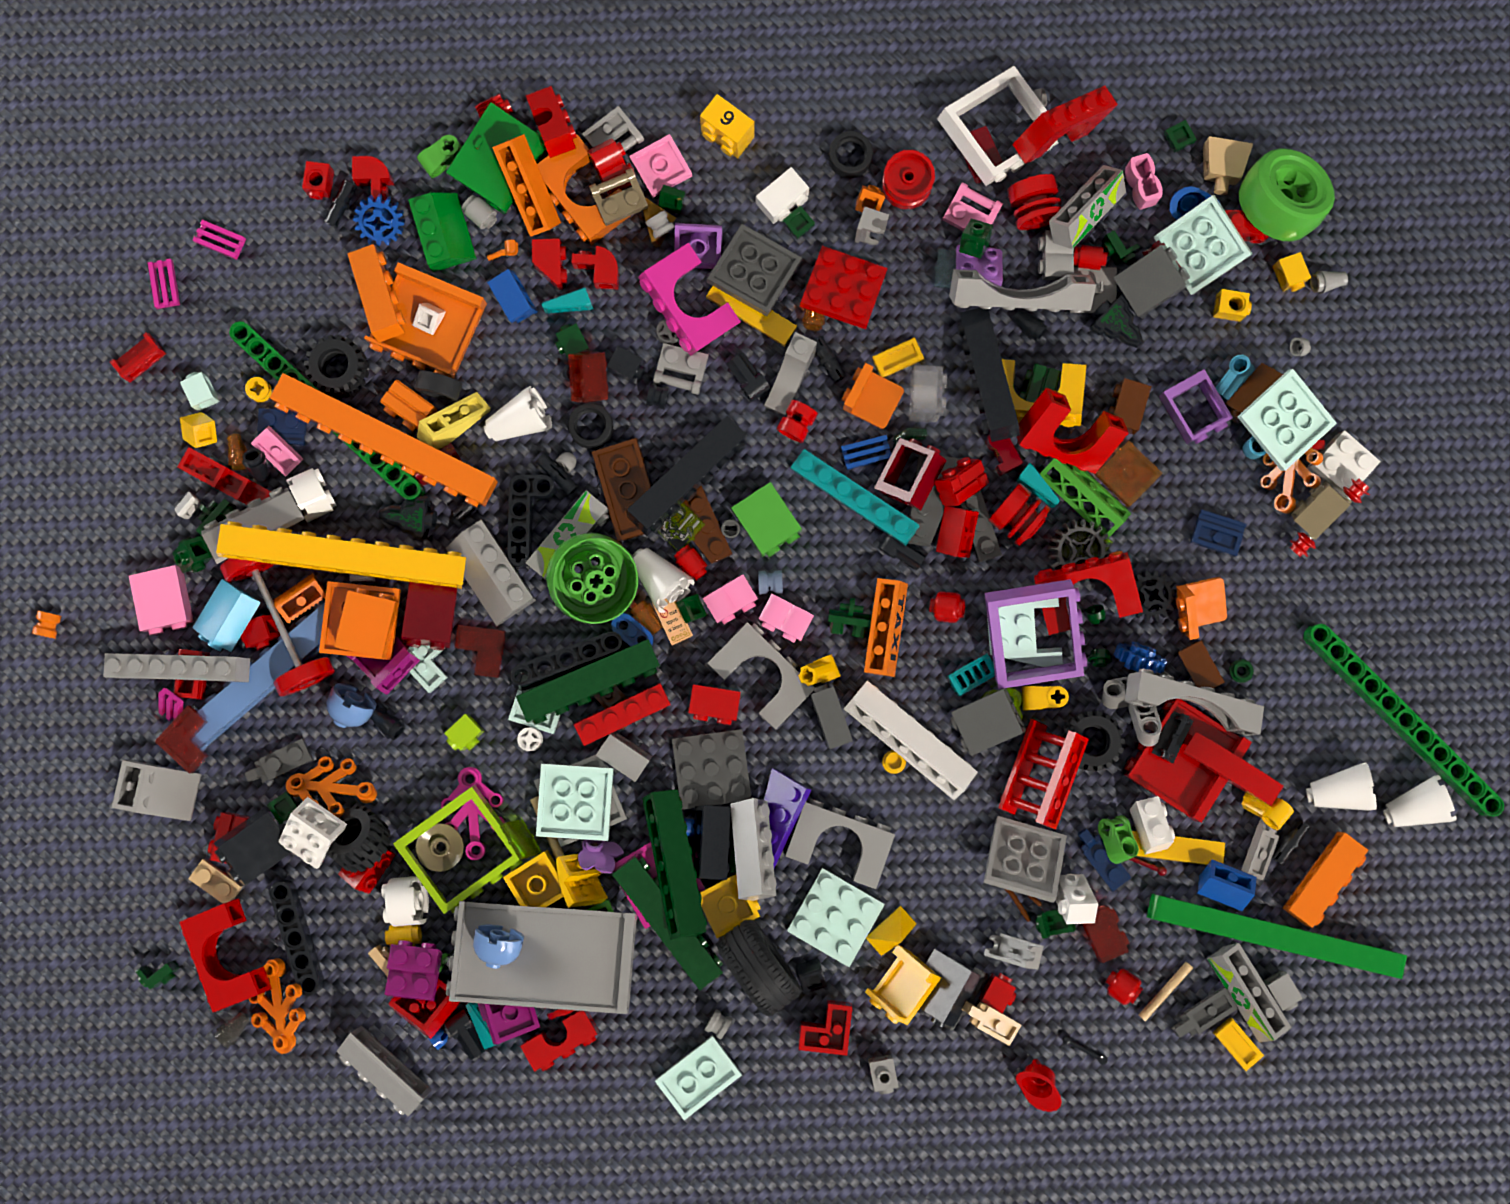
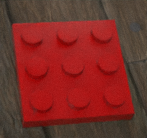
M822 246L800 302V307L866 330L888 268Z

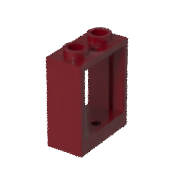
M900 438L874 488L889 498L922 510L935 484L934 482L937 480L947 460L940 455L941 451L931 445L925 448L921 442L910 438L909 441ZM912 452H915L927 458L911 490L908 492L895 487V484Z

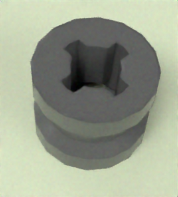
M666 319L659 322L656 328L658 340L662 344H676L679 338L675 332L672 334V331L666 324Z

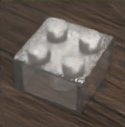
M914 366L910 375L909 421L937 422L939 417L943 416V411L946 410V397H942V393H944V388L947 386V374H943V367Z

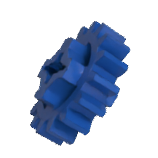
M381 194L377 196V199L369 195L368 202L362 199L360 202L361 207L357 206L355 209L358 215L353 217V221L359 222L355 226V230L362 231L360 238L368 237V244L375 240L377 246H380L382 241L389 245L391 239L397 241L398 234H402L404 230L401 226L405 224V219L400 218L404 211H397L396 208L399 203L396 202L392 205L390 203L391 197L382 200ZM374 207L373 212L365 213L367 209ZM376 217H380V221H382L383 223L380 224ZM394 227L390 232L384 234L385 229Z
M1132 642L1131 645L1119 643L1114 652L1115 658L1125 662L1124 667L1139 672V669H1148L1154 673L1158 672L1161 674L1164 672L1167 663L1165 658L1156 654V649L1138 642Z

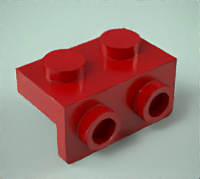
M387 850L386 854L381 856L382 859L379 862L376 861L372 868L367 867L363 872L358 870L354 873L342 867L338 875L354 889L369 894L391 864L395 853Z

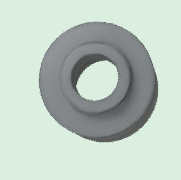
M472 195L464 202L462 209L465 211L464 214L480 229H489L497 221V212L482 198Z

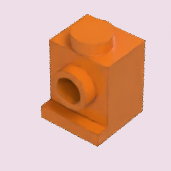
M862 185L855 210L863 213L864 207L880 211L885 199L884 193L876 186L868 185L867 187Z

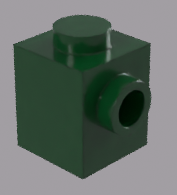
M971 218L962 233L959 252L981 259L989 246L993 225Z
M577 323L574 325L566 324L559 329L560 332L556 333L558 341L555 344L561 355L566 354L570 363L591 353Z

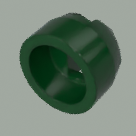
M1092 605L1085 610L1090 623L1098 625L1100 621L1103 622L1105 620L1106 613L1103 605Z

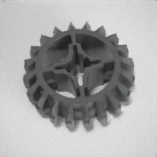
M1085 519L1080 520L1079 526L1076 520H1071V528L1066 523L1062 524L1064 532L1059 529L1055 530L1059 538H1050V541L1056 543V545L1048 546L1047 548L1049 551H1055V555L1048 556L1049 560L1056 559L1057 561L1051 565L1053 569L1058 566L1062 567L1065 564L1076 563L1078 560L1085 562V560L1093 558L1090 553V547L1094 540L1098 547L1097 557L1099 559L1112 553L1110 551L1105 552V547L1112 546L1111 542H1103L1104 539L1108 538V534L1099 535L1103 529L1101 526L1093 530L1095 524L1093 521L1086 527ZM1077 531L1089 534L1082 542H1077L1068 535ZM1063 542L1066 543L1070 551L1066 562H1064L1061 553ZM1076 545L1077 547L1085 545L1084 549L1082 550V552L1084 553V557H1082V555H1078V557H1075L1077 553V550L1075 549ZM1083 579V581L1089 582V579Z

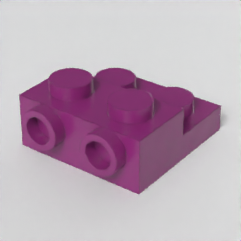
M399 940L398 945L391 944L387 963L389 972L384 995L434 1001L443 952L436 949V945L431 943H422L421 947H414L410 941Z
M477 1003L482 1020L487 1022L493 1045L540 1028L534 1007Z

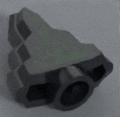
M1123 294L1112 303L1105 300L1095 310L1094 314L1097 318L1089 329L1096 335L1103 334L1109 339L1118 338L1125 345L1138 348L1143 343L1140 330L1133 323L1134 315L1129 310L1130 303Z
M417 496L414 500H405L401 505H390L379 510V518L389 525L399 526L403 533L412 535L413 540L423 542L428 537L429 529L434 530L437 524V512L431 510L429 496Z

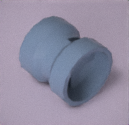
M775 570L773 573L758 571L759 595L767 594L768 591L775 594H783L782 570Z

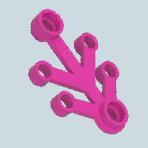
M466 767L458 775L459 785L448 798L441 802V808L445 806L446 801H453L473 785L477 786L492 807H500L504 802V798L500 793H494L482 783V775L478 769ZM469 774L474 776L473 783H468L466 780ZM493 796L500 798L499 804H493ZM472 799L462 806L450 822L445 824L454 825L458 831L459 825L468 816L470 843L466 846L465 852L469 859L479 860L485 855L486 847L480 842L478 814L486 821L487 819ZM499 817L503 824L506 826L504 818ZM474 846H479L481 849L478 855L472 851Z

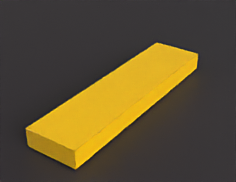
M714 286L706 295L708 300L720 307L728 302L739 319L784 347L797 328V325L773 310L770 311L768 316H765Z
M1132 831L1138 844L1139 851L1137 856L1201 865H1208L1211 859L1224 864V842L1175 836L1174 842L1168 849L1144 855L1137 831Z

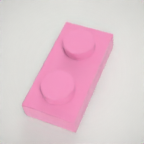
M270 426L251 442L255 448L265 454L266 458L285 477L303 460Z

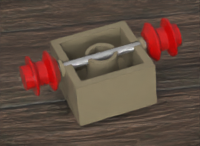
M1360 478L1356 481L1351 479L1353 484L1350 487H1343L1347 497H1343L1325 480L1317 488H1311L1309 491L1311 495L1305 501L1301 499L1296 503V508L1291 515L1294 521L1308 532V535L1298 532L1299 538L1296 541L1290 540L1292 543L1290 548L1299 557L1303 554L1308 557L1307 550L1309 548L1316 549L1313 540H1316L1351 505L1352 501L1362 503L1360 497L1363 494L1370 495L1367 492L1370 487Z

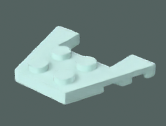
M1059 598L998 607L1004 658L1041 667L1063 664L1062 647L1036 648L1034 608L1059 607ZM989 633L990 655H992L991 641H990V633Z

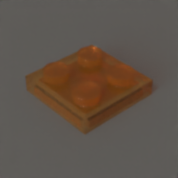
M1128 441L1095 476L1129 508L1163 473Z

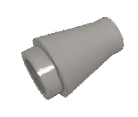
M1317 271L1310 278L1312 291L1319 294L1347 285L1348 275L1345 271Z

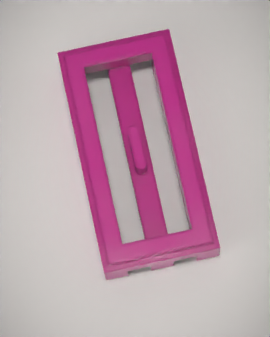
M201 220V227L197 229L196 232L198 234L196 237L194 236L192 241L237 260L246 238ZM208 228L239 242L238 244L207 232L206 229ZM203 236L234 248L235 251L231 252L202 240Z
M169 258L166 261L158 260L156 263L147 262L155 308L162 309L180 305L173 260ZM164 267H167L172 301H169ZM157 268H158V272H159V279H160V285H161L163 303H161V297H160V291H159V285H158V279H157V272H156V269H157Z
M163 688L158 693L159 714L163 716L166 713V719L169 721L174 718L175 726L183 722V700L167 688Z

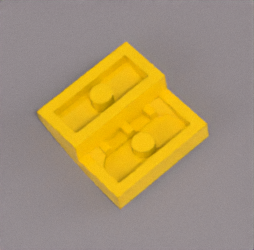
M578 854L559 856L556 859L559 884L568 908L599 904L608 898L598 879L602 873L597 871L595 867L583 870L578 862Z

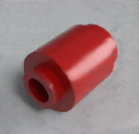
M1075 246L1074 265L1082 269L1100 271L1101 266H1106L1108 252H1103L1104 247Z
M686 545L674 555L677 560L676 564L680 569L696 581L707 573L705 568L708 565L695 548Z

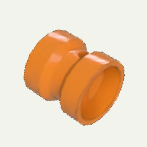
M37 611L36 619L39 621L33 626L32 634L56 639V626L60 623L62 616Z

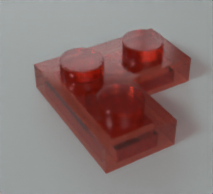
M458 625L455 648L478 652L474 675L499 678L506 632Z
M187 705L155 742L189 774H193L209 755L192 738L208 721L193 707Z

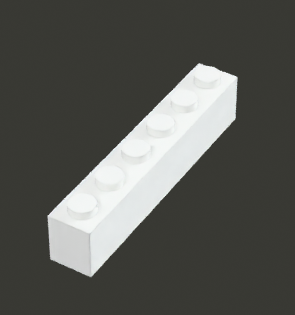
M868 681L864 683L844 708L845 711L953 800L966 790L978 773L967 761L960 758L949 746H946L937 739L932 732L925 729L914 717L908 715L896 702L890 700Z

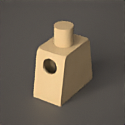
M1211 136L1203 144L1204 180L1215 182V194H1228L1229 185H1236L1241 180L1253 143Z

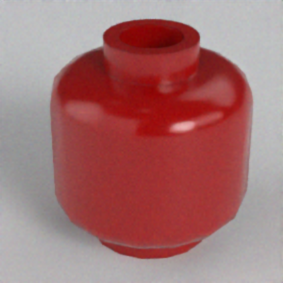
M940 591L935 599L931 598L929 609L931 613H934L936 621L956 623L960 618L964 617L965 599H962L959 593Z
M1124 968L1120 969L1118 973L1112 971L1105 982L1109 985L1107 994L1122 1005H1127L1129 1002L1134 1004L1143 990L1141 979Z

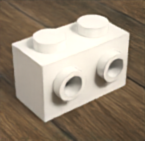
M791 167L756 196V204L773 224L778 220L781 222L791 213L790 210L796 205L799 207L808 200L809 187Z
M1159 796L1136 801L1130 808V812L1144 855L1168 849L1174 842L1175 834L1172 826L1168 825L1166 819L1167 810L1164 803L1160 802Z
M1084 874L1060 875L1056 903L1059 914L1063 915L1066 924L1095 923L1098 902Z

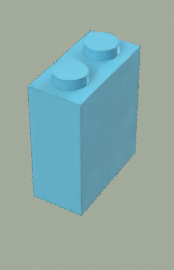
M221 579L192 628L200 633L198 638L207 642L210 647L221 651L223 648L231 652L261 602L241 588Z

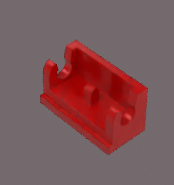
M146 332L143 334L144 339L119 359H112L110 361L119 375L130 383L167 354L150 333Z
M945 506L936 552L955 557L970 558L979 512L960 507Z

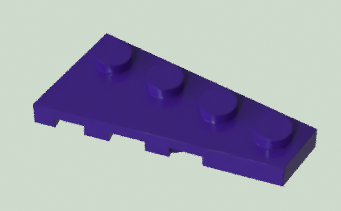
M772 768L764 800L768 801L770 810L769 823L772 833L773 866L775 868L811 789L778 769Z

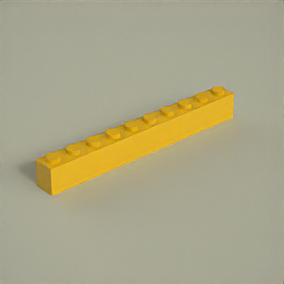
M232 521L227 522V525L220 524L216 550L218 557L462 589L466 557H462V554L459 552L448 551L447 554H439L438 550L423 548V551L413 550L414 547L409 545H399V548L389 547L390 544L386 542H375V545L366 544L365 540L351 538V541H343L339 536L326 535V538L316 537L317 534L312 532H302L299 535L292 534V530L277 528V531H269L267 527L261 525H252V528L242 527L241 523Z

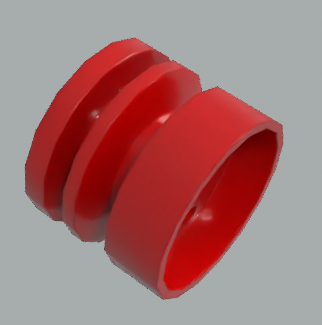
M1053 174L1032 176L1020 180L1008 188L1007 193L1011 206L1020 207L1013 214L1014 218L1018 219L1016 221L1017 229L1032 230L1049 225L1051 218L1062 208L1060 207L1062 204L1061 199L1053 197L1059 191Z
M1022 483L1015 487L988 520L999 530L1008 524L1012 526L1007 535L1009 539L1018 531L1020 535L1014 542L1018 546L1038 531L1051 509L1046 504L1038 512L1036 508L1042 502L1040 498L1030 505L1027 501L1032 492Z

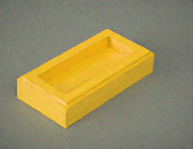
M914 337L872 356V360L880 376L885 378L924 360V356Z
M1231 1017L1212 1032L1245 1071L1264 1056Z

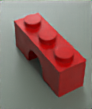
M552 86L526 95L549 157L552 158L576 149L573 139L577 138L573 125H567V123H570V119L566 109L561 110L564 104L560 94L555 95Z
M575 1011L563 1019L562 1022L567 1030V1038L562 1042L551 1041L543 1030L520 1045L534 1072L540 1068L543 1072L555 1064L553 1060L560 1056L563 1059L569 1057L576 1052L574 1048L580 1044H583L585 1047L597 1040L595 1036L599 1033V1029L589 1011Z

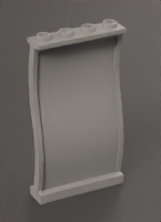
M459 901V906L455 907L454 921H457V930L453 931L451 944L455 946L454 956H450L449 971H452L451 981L447 982L446 995L449 996V1001L629 1014L637 914ZM492 924L503 926L502 930L509 933L510 928L522 933L524 940L519 956L515 961L502 965L498 969L487 967L486 962L479 959L473 948L476 928L478 929L480 925Z

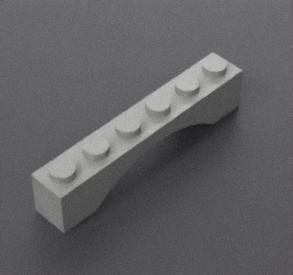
M953 269L949 296L953 304L960 308L979 306L983 309L1002 307L1006 310L1024 308L1029 311L1047 309L1052 312L1070 310L1071 312L1080 313L1083 310L1091 311L1096 284L1090 275L1067 274L1058 281L1043 287L1016 290L1004 288L990 282L977 270Z
M105 653L103 677L249 682L250 658Z
M1139 669V672L1128 675L1124 702L1146 708L1158 706L1170 699L1188 700L1211 712L1221 722L1226 731L1244 736L1261 734L1264 706L1255 704V700L1247 698L1236 699L1235 695L1231 693L1219 694L1211 687L1198 688L1194 686L1195 683L1174 681V677L1169 675H1153L1154 672L1148 669Z

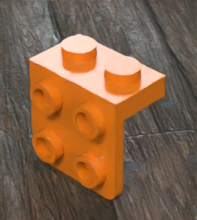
M865 363L862 369L857 368L852 380L856 381L852 389L847 388L842 397V401L845 402L843 410L880 429H884L898 405L904 389L873 373L874 367Z
M1221 577L1176 586V605L1179 610L1178 626L1180 631L1184 632L1190 640L1199 638L1198 626L1224 621L1227 618L1224 580Z

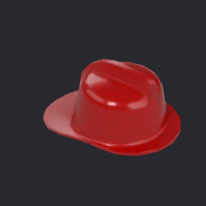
M1034 1059L1031 1064L1025 1067L1023 1072L1016 1075V1082L1020 1086L1025 1098L1035 1108L1046 1112H1053L1061 1107V1096L1055 1086V1074L1051 1068L1041 1064L1038 1059Z

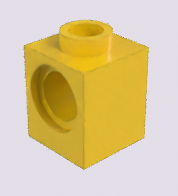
M1301 252L1282 258L1272 266L1282 291L1291 289L1294 292L1305 287L1304 283L1311 278Z
M1221 289L1216 294L1213 317L1241 322L1251 311L1250 293ZM1229 301L1235 302L1238 310L1231 309Z

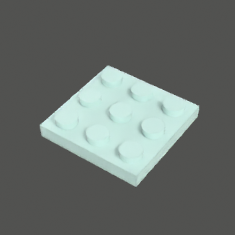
M1215 195L1206 199L1154 236L1156 242L1160 240L1161 243H1165L1167 248L1171 247L1178 257L1176 259L1177 262L1187 270L1190 275L1188 281L1191 285L1186 288L1191 295L1252 255L1251 250Z
M1294 369L1286 371L1238 416L1239 420L1281 471H1286L1337 424Z
M541 764L536 836L609 841L614 768Z
M822 868L787 931L850 967L885 904Z

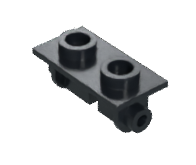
M1173 711L1160 733L1158 743L1154 746L1151 753L1174 763L1193 720L1189 719L1190 717L1185 714Z

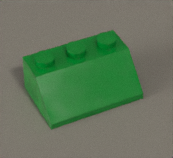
M427 193L408 199L425 258L432 272L477 259L457 193Z

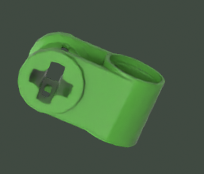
M445 135L433 145L420 152L417 160L431 178H435L451 165L462 146L454 136ZM450 145L454 148V150L451 152L450 150H448V146Z
M1120 815L1112 820L1106 818L1099 821L1098 831L1106 848L1107 856L1112 863L1120 864L1137 856L1139 851L1138 844L1132 833L1130 822L1125 816Z

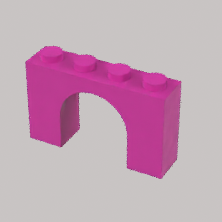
M687 243L645 270L638 278L640 279L639 282L642 289L652 297L656 310L660 313L662 312L666 318L668 328L675 332L680 339L681 348L691 356L741 321L728 302L711 314L701 318L691 317L682 312L677 306L674 298V287L677 280L702 263L691 245Z

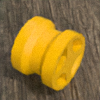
M253 377L247 381L245 391L254 401L265 402L272 394V387L265 379Z

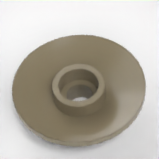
M438 823L419 836L416 842V853L419 861L426 868L438 872L449 870L457 865L464 851V843L460 833L454 827L443 823ZM439 842L445 844L446 848L444 851L438 849Z

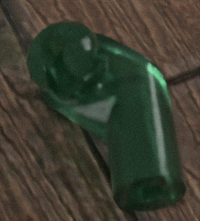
M907 428L894 436V448L900 438L907 441L910 438L925 440L927 430L925 428Z

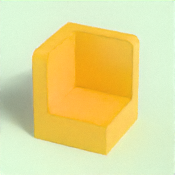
M202 412L180 417L182 438L190 445L198 448L217 442L215 421Z

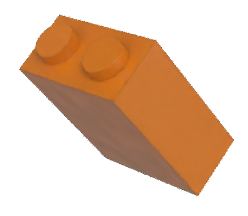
M355 588V592L347 591L334 647L386 659L399 602L393 601L394 596L379 593L378 597L370 596L369 590Z

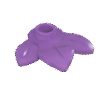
M584 839L582 851L578 854V862L583 870L595 867L601 873H612L615 869L614 858L623 855L624 851L614 842Z

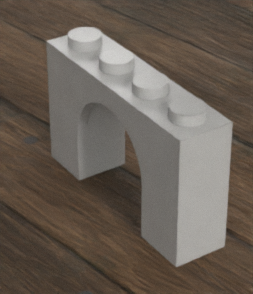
M747 622L708 662V665L726 680L749 658L764 657L774 662L781 673V687L776 696L759 714L776 730L814 691L815 687L801 683L798 676L800 673L795 669L798 665L789 656L784 658L779 653L781 648L773 640L767 642L762 637L764 632L755 623L751 626Z
M810 799L809 803L805 802L785 857L808 864L816 841L823 831L833 826L850 828L857 834L861 843V855L852 880L876 889L895 834L890 832L891 827L880 823L877 824V827L871 826L866 818L855 815L854 819L846 817V811L835 807L832 808V811L824 809V803Z

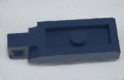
M1085 828L1077 834L1084 843L1081 847L1082 854L1111 892L1132 878L1121 863L1115 864L1109 860L1103 840L1099 835L1093 837Z

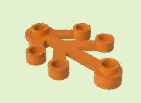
M1312 447L1304 453L1307 462L1312 465H1319L1323 461V454ZM1266 453L1263 457V463L1275 468L1268 475H1264L1261 478L1260 484L1267 490H1273L1277 485V479L1285 472L1283 493L1275 498L1274 507L1282 513H1290L1296 508V500L1293 497L1295 470L1304 479V484L1309 488H1317L1321 483V479L1318 475L1311 473L1300 459L1295 461L1286 471H1281L1274 461L1269 463L1270 457ZM1317 454L1316 460L1312 461L1313 456ZM1314 477V482L1310 484L1311 478ZM1271 479V483L1267 486V481Z
M328 756L320 758L318 766L306 774H294L286 782L288 793L292 796L300 797L302 801L307 797L312 799L308 791L318 792L328 806V811L338 818L343 815L344 808L339 802H336L331 793L355 795L362 803H371L377 797V790L370 782H362L359 785L336 783L346 775H351L356 771L357 766L350 758L344 759L339 769L320 782L313 780L322 773H328L334 768V762ZM329 762L328 766L323 767L324 763ZM352 764L349 769H345L347 765ZM367 788H368V791H367V792L362 793V791H363L364 789H367ZM339 807V810L336 813H333V810Z
M275 958L268 960L264 965L272 987V1001L265 993L257 995V998L256 996L249 998V1001L252 1004L259 1003L275 1019L276 1026L268 1020L265 1012L253 1014L251 1022L256 1028L262 1027L273 1038V1046L278 1053L286 1054L294 1048L296 1044L294 1032L300 1022L305 1020L306 1014L302 1008H295L290 1011L296 999L302 995V987L299 984L288 985L285 989L286 998L284 1001L282 1000L279 977L285 974L286 965L282 959ZM289 1013L290 1022L286 1026L285 1018Z

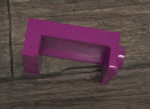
M396 635L392 660L347 656L371 679L372 685L386 695L420 661Z

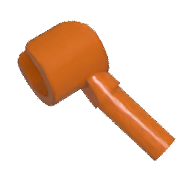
M506 240L504 242L505 249L487 255L488 261L505 255H517L518 243L515 240Z

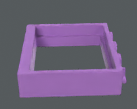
M1071 579L984 593L995 680L998 689L1084 676L1083 667H1087L1085 652L1082 653L1081 645H1085L1083 631H1079V624L1083 623L1081 610L1077 609L1076 603L1080 601L1079 589L1074 587ZM1067 597L1074 663L1006 673L998 607Z

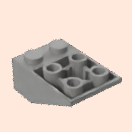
M122 760L112 808L191 821L202 774L134 760Z

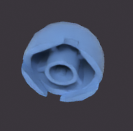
M337 683L329 693L326 709L337 726L342 728L358 727L366 723L372 716L377 705L375 700L367 693L362 697L356 693L358 688Z
M480 925L478 929L476 928L473 948L475 954L480 960L486 962V966L489 968L498 969L502 965H507L515 961L520 954L524 940L522 933L510 928V933L503 931V926Z

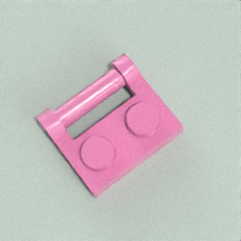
M962 182L942 220L964 231L971 218L993 224L1003 203L998 200L995 202L975 192ZM964 196L991 210L989 216L961 201L962 197Z

